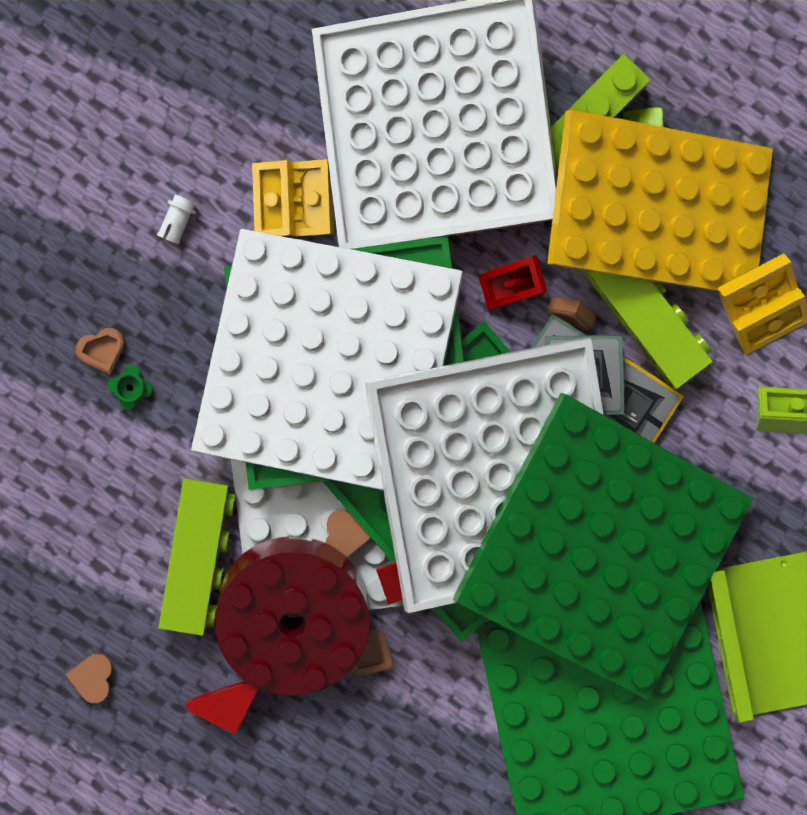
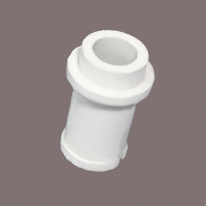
M175 194L173 200H168L167 202L171 205L157 236L179 245L190 215H195L196 213L193 210L196 203Z

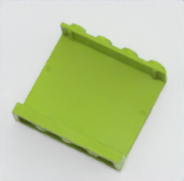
M807 551L716 569L708 585V591L733 718L741 723L754 720L753 715L807 705Z

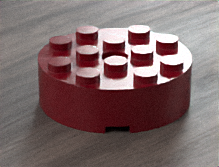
M289 536L264 541L247 550L232 564L220 587L215 617L218 645L230 667L251 685L280 695L310 694L330 687L340 681L354 668L361 658L368 641L370 625L366 587L354 564L343 553L329 544L316 539H312V541L289 539ZM291 612L299 613L301 617L291 618L284 615Z

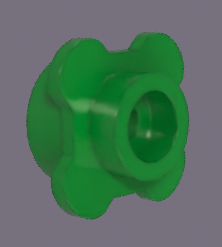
M134 365L127 366L125 373H122L117 378L110 379L108 382V390L111 393H115L117 398L121 400L120 405L125 410L134 409L137 401L143 397L151 396L153 392L152 385L143 380L140 376V369ZM129 384L134 386L132 391L127 390Z

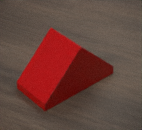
M537 255L478 275L488 311L544 296L547 292Z
M244 680L190 698L185 705L187 711L236 735L259 688Z

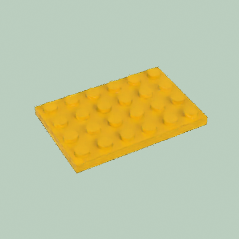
M577 110L565 111L547 265L718 292L717 288L759 267L773 148Z

